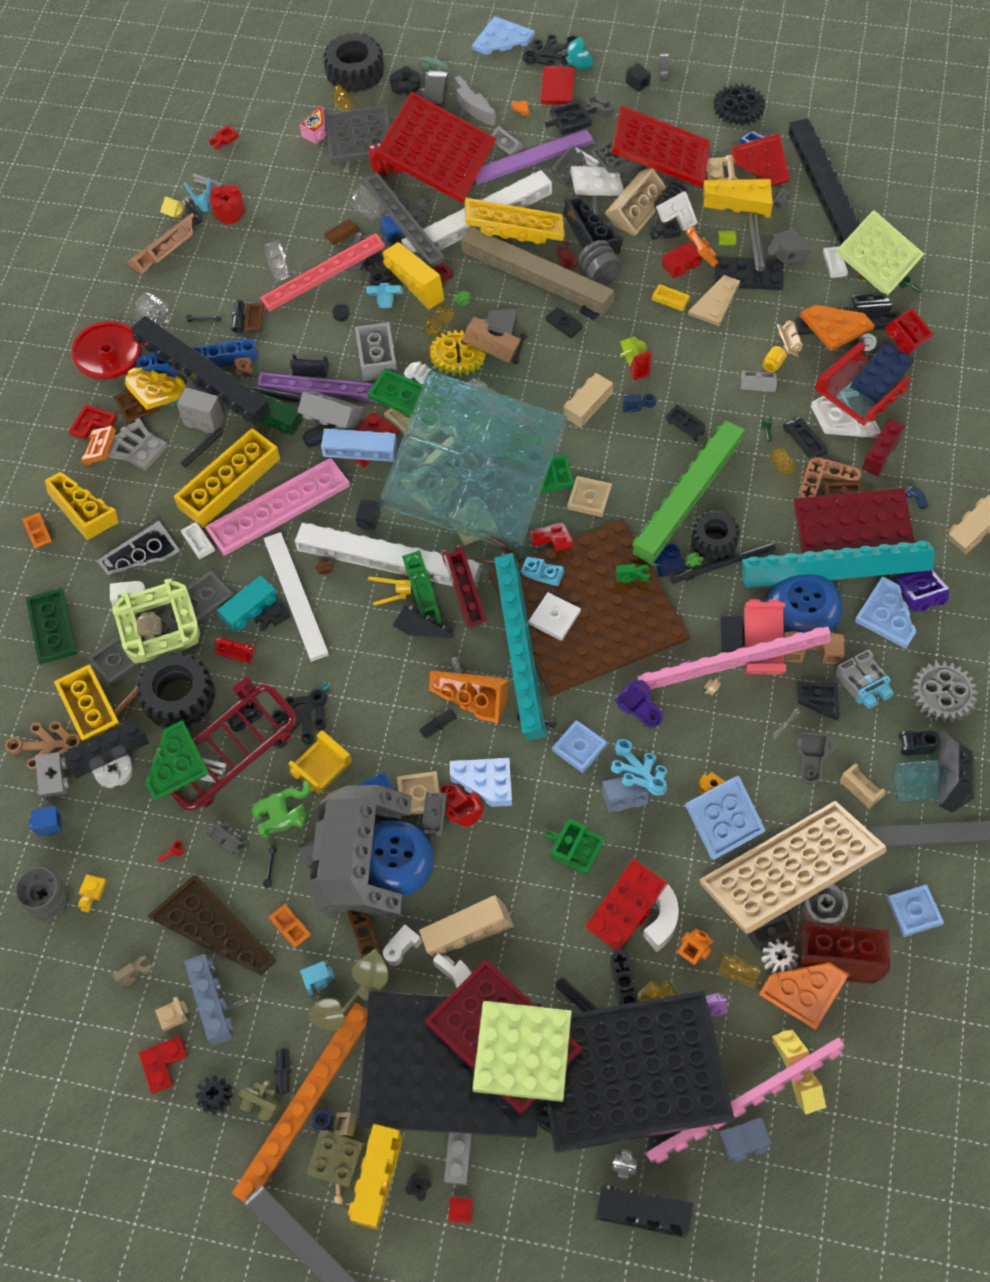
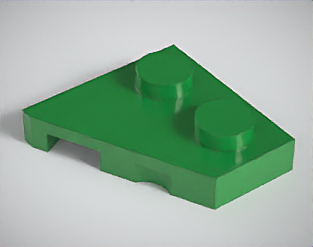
M567 454L549 457L542 483L539 486V493L543 494L573 488L574 482Z

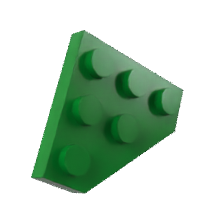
M183 720L164 729L145 784L153 800L157 801L210 774Z

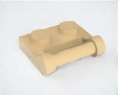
M727 155L722 158H708L707 180H737L734 171L733 155ZM723 166L728 168V178H724Z

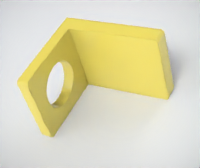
M165 197L160 212L181 220L186 204Z

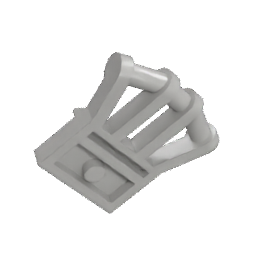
M138 418L134 423L126 427L123 426L120 429V433L114 436L108 457L128 461L146 471L166 450L168 445L152 433H149L140 418ZM139 428L145 437L142 439L132 433V431ZM127 437L132 441L136 442L138 445L136 447H133L132 445L123 441V439ZM120 446L130 453L117 452V448Z

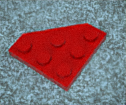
M779 133L732 147L734 162L738 167L760 179H770L773 186L790 182Z

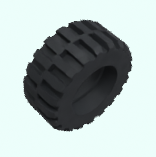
M347 33L345 36H338L336 40L333 39L325 48L323 57L326 76L330 84L337 87V89L345 90V92L349 93L350 91H354V93H358L361 90L366 91L367 88L371 89L381 80L380 78L383 77L384 62L382 48L372 37H367L366 34ZM350 62H359L356 64H347Z
M170 652L166 653L167 656L164 657L160 655L156 657L157 660L154 662L150 661L147 664L148 668L143 669L140 673L142 678H138V688L136 689L138 700L147 717L152 719L156 725L161 724L163 728H168L183 720L186 727L191 726L190 723L194 721L195 723L199 722L202 715L206 716L209 712L208 707L211 708L214 701L212 698L215 697V690L210 673L199 658L195 659L194 655L187 654L185 656L184 652H177V654ZM187 680L193 683L190 692L180 700L164 701L159 698L162 689L172 681Z

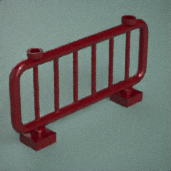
M246 676L231 688L240 700L198 734L193 741L198 746L207 739L232 770L219 780L206 765L210 773L209 775L216 783L204 793L195 782L191 783L200 794L195 801L187 802L178 790L171 793V796L183 809L195 810L202 804L204 807L210 806L214 802L212 796L277 741L285 742L291 737L289 731L296 725L297 714L275 687L266 683L255 687ZM267 691L288 714L289 721L282 728L279 727L255 699L261 692ZM250 701L255 703L278 730L266 741L240 712ZM236 713L262 743L251 754L224 724ZM220 726L223 727L247 756L235 767L209 737Z

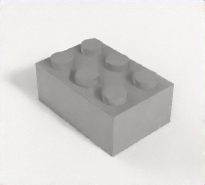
M389 322L355 327L363 381L378 379L384 368L397 373Z
M303 392L298 413L303 414V418L317 419L321 424L335 425V428L339 430H352V428H356L359 425L364 407L318 392Z

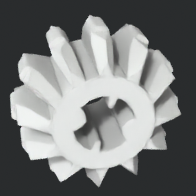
M420 361L411 363L405 369L404 377L430 387L434 381V374L430 372L431 368H427L426 364L422 365Z
M779 939L776 940L775 944L769 942L768 948H764L762 951L765 956L761 960L767 963L764 968L765 970L772 968L771 974H776V971H779V973L790 971L792 968L797 967L798 963L795 960L798 959V954L793 953L795 946L787 947L788 941H785L783 945ZM779 955L783 957L781 961L777 959Z

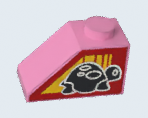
M321 106L300 124L302 137L315 145L326 136L324 111Z

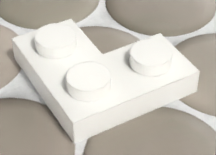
M682 192L656 207L662 222H667L676 217L681 230H686L698 223L686 192Z

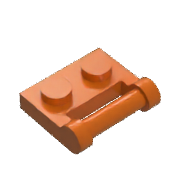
M694 227L688 228L686 234L696 245L698 253L714 267L719 262L715 258L717 255L715 251L708 247L710 243L704 237L701 239Z
M109 426L91 431L90 441L85 455L81 458V463L90 466L92 462L107 459L116 429Z

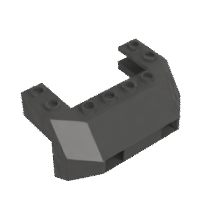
M380 785L344 786L332 791L319 802L309 879L318 911L327 917L348 910H355L383 919L400 915L402 894L368 885L375 814L392 820L401 819V814L409 816L412 796Z

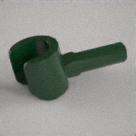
M908 275L898 284L901 288L909 286L919 293L923 291V289L912 283V279Z
M771 416L769 417V422L764 421V417H762L761 428L766 432L767 442L772 441L770 429L773 419Z

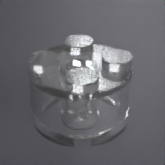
M147 292L139 297L134 304L137 306L135 311H131V318L135 322H138L144 316H147L158 325L167 323L171 319L170 305L154 292L152 294Z

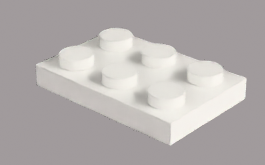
M571 166L570 173L576 195L620 196L624 191L619 173H608L604 167Z

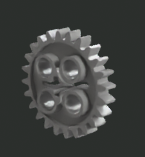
M945 661L942 666L938 662H935L934 667L928 664L926 669L922 667L920 673L917 672L913 680L911 692L914 695L912 699L917 700L916 706L922 705L920 712L928 711L927 717H930L932 714L935 715V721L942 717L943 722L947 718L953 722L955 716L961 720L963 715H968L969 710L972 711L973 704L977 701V698H975L978 691H975L977 685L970 684L973 677L967 678L968 671L960 672L961 666L955 669L954 663L950 667L947 666Z

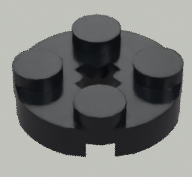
M404 66L390 75L391 90L398 95H401V93L410 95L411 92L416 93L420 89V75L409 66Z

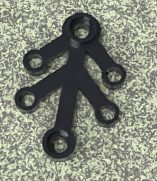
M551 34L547 37L544 48L543 41L536 39L532 49L525 51L523 61L527 64L540 63L555 67L556 62L554 59L560 60L561 64L567 65L566 57L568 55L556 52L567 49L569 44L578 37L574 35L568 36L566 43L552 47V45L557 43V37Z
M391 237L390 247L398 242L402 244V237ZM380 251L376 252L377 254L371 255V258L375 259L380 267L379 272L375 270L372 260L364 262V269L369 271L371 275V286H380V283H386L395 278L398 279L393 272L386 274L390 269L384 265Z
M321 689L312 690L308 696H288L285 699L287 702L294 701L290 705L293 709L299 704H307L303 709L294 710L297 714V722L293 729L289 731L292 734L302 723L303 733L301 739L305 745H310L314 741L309 717L314 708L316 719L314 720L315 728L319 731L326 728L322 706L326 704L328 698L326 692ZM317 697L321 698L319 701H315ZM276 710L272 713V718L277 724L282 723L284 719H289L285 711ZM276 715H281L279 719H275ZM323 722V725L318 726L317 723ZM306 736L311 737L309 740H304ZM288 740L279 744L275 743L273 746L281 749L287 745Z

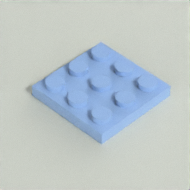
M739 776L685 803L709 856L713 860L766 831Z

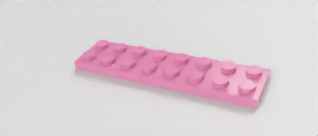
M329 458L205 526L223 556L350 487V483L332 458Z

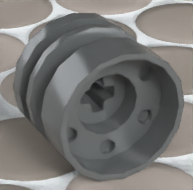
M604 240L589 244L579 256V264L587 273L589 279L604 286L615 281L623 270L622 262L609 243Z
M35 867L27 870L19 877L15 885L14 893L18 903L40 919H49L57 916L68 903L69 892L67 886L53 872L44 867Z

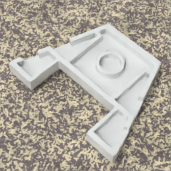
M851 384L836 396L838 400L848 407L846 399L858 397L860 394L850 387ZM824 396L816 399L811 404V408L825 434L877 438L881 432L876 421L869 422L865 426L858 424L854 418Z

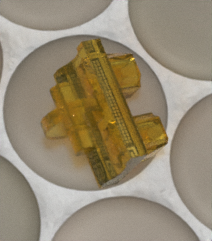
M725 953L717 974L754 988L761 966Z

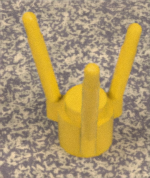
M368 577V580L396 584V593H400V595L373 602L374 606L398 599H406V595H411L410 580Z

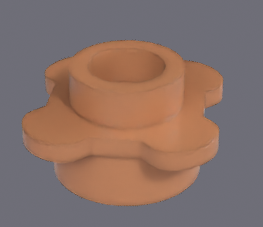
M249 357L235 359L237 375H242V373L251 374L253 372L250 364L252 360Z

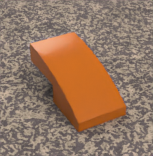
M39 512L22 519L35 549L52 542Z
M286 904L269 916L271 922L294 948L311 936L310 932L296 918Z

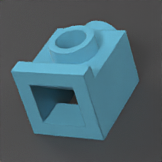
M324 961L300 970L310 996L313 995L312 990L326 988L332 982L331 979L335 978L331 966L326 967Z

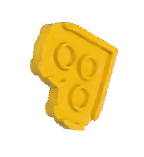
M141 367L128 371L125 385L146 410L179 400L185 389L184 381L178 376L173 378L167 376V373L158 374L153 370L152 372L143 371Z

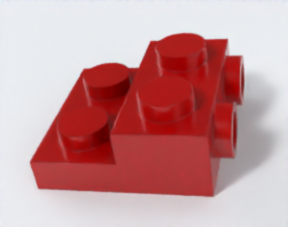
M910 308L885 327L887 335L893 338L898 344L899 350L907 355L934 335L913 308Z

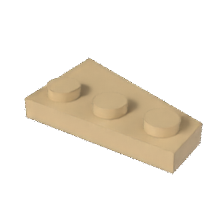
M724 275L688 311V315L720 326L740 285V280Z

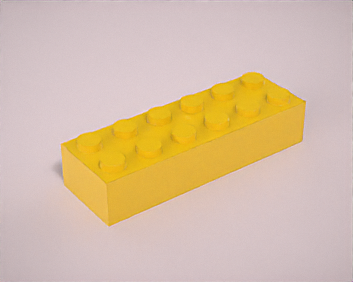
M251 428L173 496L178 509L194 522H197L200 527L204 528L280 460L277 446Z

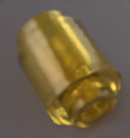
M778 448L772 452L770 460L779 473L786 476L795 470V462L786 449Z

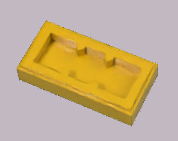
M659 284L652 295V300L683 311L690 300V295Z

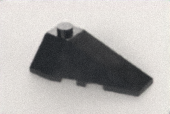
M158 516L99 557L97 562L107 575H111L138 566L165 561L178 553L180 548L164 521Z

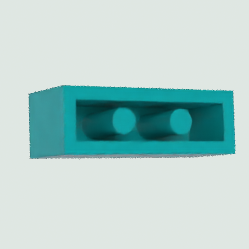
M260 575L217 611L220 619L236 633L238 630L245 628L247 623L253 618L259 616L265 608L274 604L278 597L275 589Z

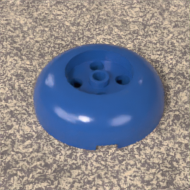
M819 575L789 577L778 582L776 585H772L767 594L766 602L777 599L785 603V608L783 609L784 634L790 631L806 633L818 627H829L831 633L840 622L843 611L842 598L837 587L826 577ZM792 603L796 604V609L791 605ZM811 609L816 610V612L809 613Z
M386 820L374 824L368 885L402 894V897L418 891L426 884L433 871L434 851L429 839L419 828L405 821ZM392 840H396V841H398V843H397V844H393V843H391V841H392ZM382 850L383 854L381 856H377L376 854H379V852ZM407 852L408 856H410L411 858H406L404 856V853Z

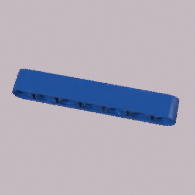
M251 339L193 348L218 367L235 365L234 361L237 358L249 357L252 362L258 358L256 344ZM156 354L144 355L137 359L138 368H143V371L152 372L153 370L158 374L167 373V375L180 374V371L172 369L166 361H161Z

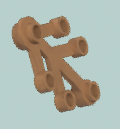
M58 721L52 722L49 726L53 734L59 735L63 739L55 741L43 729L40 723L35 722L30 726V731L33 735L39 736L43 741L21 742L18 738L12 737L6 741L5 747L12 755L28 750H41L37 755L52 753L55 749H61L59 752L63 755L64 752L73 747L71 745L74 742H77L75 746H79L83 742L79 735L66 732ZM55 726H59L57 730H53ZM35 757L27 761L26 765L30 771H36V765L30 767L32 763H36Z

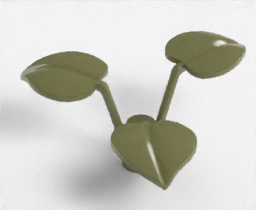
M376 949L354 964L352 975L355 981L360 984V987L343 1008H341L340 1002L334 998H326L317 1002L308 1014V1018L312 1023L326 1031L340 1029L346 1019L343 1012L351 1006L358 996L363 1000H368L369 991H376L377 988H382L387 983L388 969L384 959Z

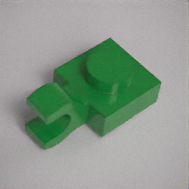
M635 564L616 566V582L627 583L634 581L635 578H639L641 581H648L650 575L642 574V572H648V566L636 567Z

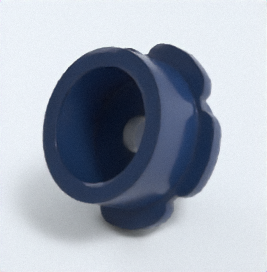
M327 1110L318 1111L312 1117V1126L316 1131L329 1130L330 1126L334 1123L333 1116Z

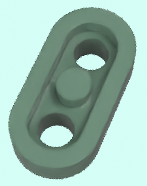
M424 56L419 62L420 68L424 72H429L431 69L450 71L449 66L445 62L429 56Z

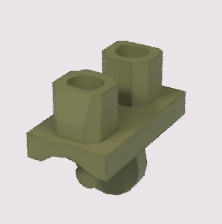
M267 1080L263 1085L255 1083L253 1089L247 1087L245 1090L241 1089L239 1096L242 1097L239 1109L250 1113L254 1105L257 1104L261 1106L257 1117L264 1121H269L275 1111L280 1110L283 1103L272 1099L276 1092L270 1089L271 1082Z

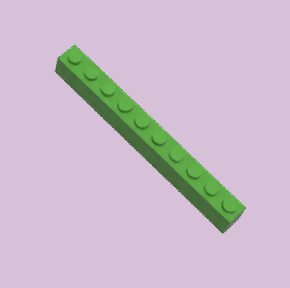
M725 421L722 426L719 425L717 427L714 437L708 439L706 448L700 450L697 460L691 462L686 474H682L679 484L672 488L669 498L663 500L660 510L654 512L649 524H645L640 537L637 536L632 543L634 547L633 555L650 564L654 563L740 445L745 429L728 421Z

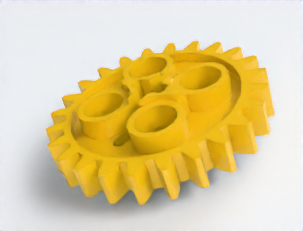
M454 330L453 334L447 331V335L441 333V338L436 337V341H432V346H430L431 363H435L434 367H439L440 372L446 370V375L452 372V376L456 373L459 376H462V373L468 375L469 371L475 373V368L480 369V365H484L486 352L462 341L464 337L463 330L460 333ZM456 343H458L460 363L457 362Z

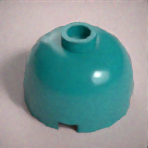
M581 37L576 38L569 44L566 60L569 66L573 65L577 70H586L594 66V62Z

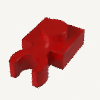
M227 125L218 131L216 137H212L209 143L210 146H215V150H219L223 144L228 146L239 138V135Z

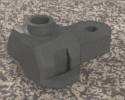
M801 732L799 733L796 745L798 747L797 752L801 756L800 777L805 783H816L822 777L823 759L834 752L835 741L827 734ZM828 742H830V750H827ZM809 771L813 772L812 776L809 775Z

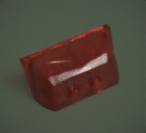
M802 921L801 946L803 968L830 962L849 974L845 981L875 984L882 980L890 971L889 930Z

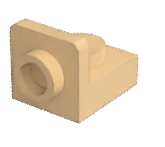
M177 996L173 998L174 1002L155 1010L163 1031L188 1021L186 1013L189 1011L185 1001H180Z

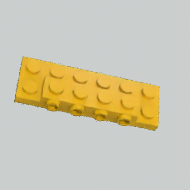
M470 198L465 200V224L480 227V233H485L487 236L498 235L504 239L510 237L516 238L521 242L525 240L533 241L535 244L545 243L547 238L563 241V214Z

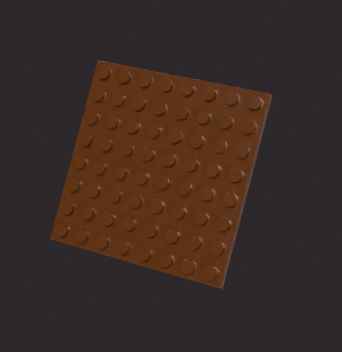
M623 518L572 538L574 547L555 551L554 547L551 546L526 556L544 559L546 564L562 566L564 574L559 586L539 582L522 575L521 569L526 557L517 560L528 625L530 618L547 592L581 608L580 614L562 641L529 625L535 667L550 697L690 640L688 631L649 563L633 555L634 547L632 543L634 537ZM635 564L636 567L648 566V572H642V574L650 575L648 581H641L639 578H635L634 581L627 583L616 582V566ZM495 568L488 571V576L501 599Z

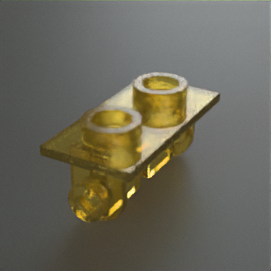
M336 85L334 94H331L338 110L355 109L346 90L342 86Z
M448 303L444 307L440 306L434 313L436 316L433 319L430 317L424 323L426 327L423 333L427 330L431 337L437 336L444 328L443 325L446 326L454 318V312L446 309L449 305Z

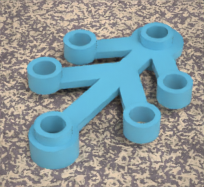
M619 739L615 746L616 754L620 757H625L632 766L615 760L612 763L611 770L614 773L628 772L624 774L622 783L626 786L637 784L646 787L653 795L665 794L667 786L663 778L667 774V768L662 765L656 766L654 771L656 777H653L650 771L655 763L656 756L652 753H645L643 766L631 753L632 743L626 739Z

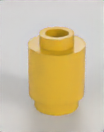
M772 347L763 360V368L771 373L777 371L787 357L785 350L782 347Z

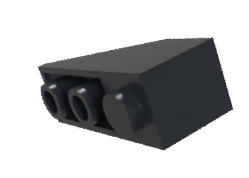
M412 605L409 607L404 606L392 625L408 636L454 638L455 636L451 634L452 629L445 625H442V627L435 624L436 620L429 615L423 617L419 614L420 610Z

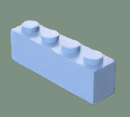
M334 428L324 429L321 444L323 457L394 462L397 448L396 434L338 430Z

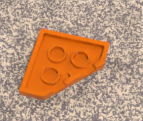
M814 305L800 314V317L830 351L874 329V324L864 313Z
M830 962L771 974L759 995L816 1030L849 974Z

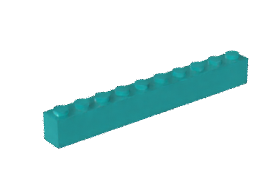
M918 541L917 543L910 544L905 542L898 545L882 544L879 547L862 546L858 549L843 548L837 551H807L804 554L788 553L784 556L749 557L748 559H742V581L746 588L776 585L786 578L798 575H819L829 580L929 571L933 570L935 549L927 541Z
M511 553L495 557L494 559L522 734L530 741L547 737L519 565L515 556Z

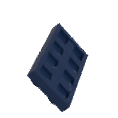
M884 342L854 379L850 387L874 402L879 403L894 389L912 366L915 359Z

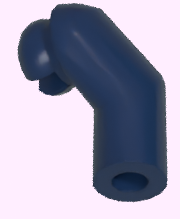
M909 486L908 489H905L906 497L911 498L913 496L920 509L928 507L923 492L914 486Z

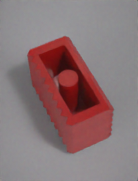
M688 242L666 255L664 254L662 267L672 278L683 276L688 270L696 269L700 266L702 256L698 253L696 247L691 242Z

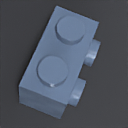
M623 777L602 781V795L609 813L648 804V789L637 784L626 786L622 783Z

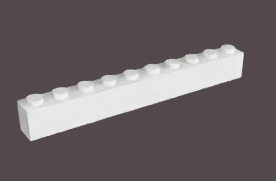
M540 170L482 199V201L525 208L551 195L552 182ZM465 208L423 230L436 247L442 250L460 241L471 227L480 230V227L465 224ZM407 238L402 240V245L419 259H423Z
M302 523L295 539L297 551L408 576L402 556L420 550L430 581L453 586L442 555L438 552H428L417 547H406L399 543L393 544L382 539H371L367 536H358L347 531L340 532L329 527H318L311 523ZM468 560L476 585L480 575V564L474 560Z

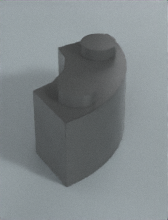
M431 69L429 72H426L425 89H422L421 97L431 103L444 104L449 84V71Z

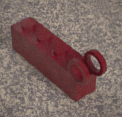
M456 544L455 552L447 554L445 548L441 549V555L448 569L466 629L485 624L487 620L465 551L461 549L459 544Z

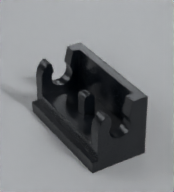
M292 354L293 360H290L292 375L327 377L329 361L326 355H323L324 360L297 359V355Z
M677 404L665 417L668 423L674 424L690 435L695 442L698 440L699 434L703 436L706 432L705 423Z
M742 615L722 616L721 652L729 653L744 647Z

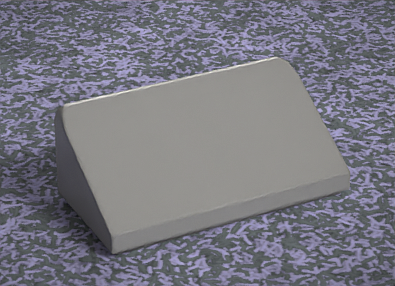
M499 126L491 135L497 138L495 144L510 156L516 154L524 147L521 142Z
M741 371L740 388L742 390L776 391V373Z

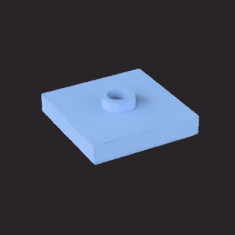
M576 720L552 747V751L584 773L604 750L608 742Z
M927 884L887 897L903 937L944 924Z

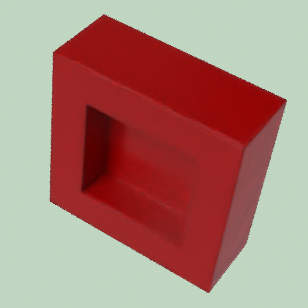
M450 1197L448 1222L471 1224L473 1199Z

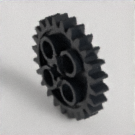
M735 83V87L729 84V88L724 86L723 90H719V93L715 95L713 109L715 114H719L718 118H723V122L728 120L729 125L732 122L735 123V126L738 123L742 126L744 123L750 125V121L755 123L756 119H760V116H763L766 105L765 99H763L764 95H760V91L755 92V87L750 89V85L744 87L743 83L741 86Z

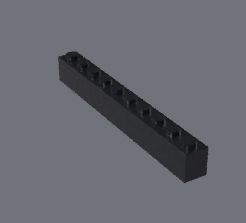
M808 118L792 121L789 124L788 136L841 246L860 225L859 219L856 218L854 209L848 202V196L844 193L842 184L837 179L836 171L833 170L831 161L826 156L825 148L820 144V138L815 133L814 125L810 123Z
M144 316L130 328L133 334L132 338L137 344H142L148 352H153L161 361H166L172 369L180 371L185 378L191 379L197 387L201 386L208 394L218 396L221 404H226L234 413L242 415L245 421L257 425L271 412L267 400L147 316Z

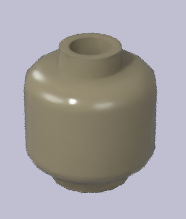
M153 612L142 613L141 617L137 619V634L144 638L145 641L161 636V618Z

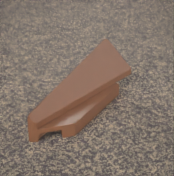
M194 214L187 215L130 259L127 264L139 273H145L153 262L154 264L158 263L193 235L192 218H194Z

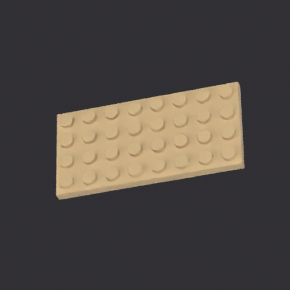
M834 801L699 880L701 886L746 934H749L886 853L887 850L886 846L839 803Z

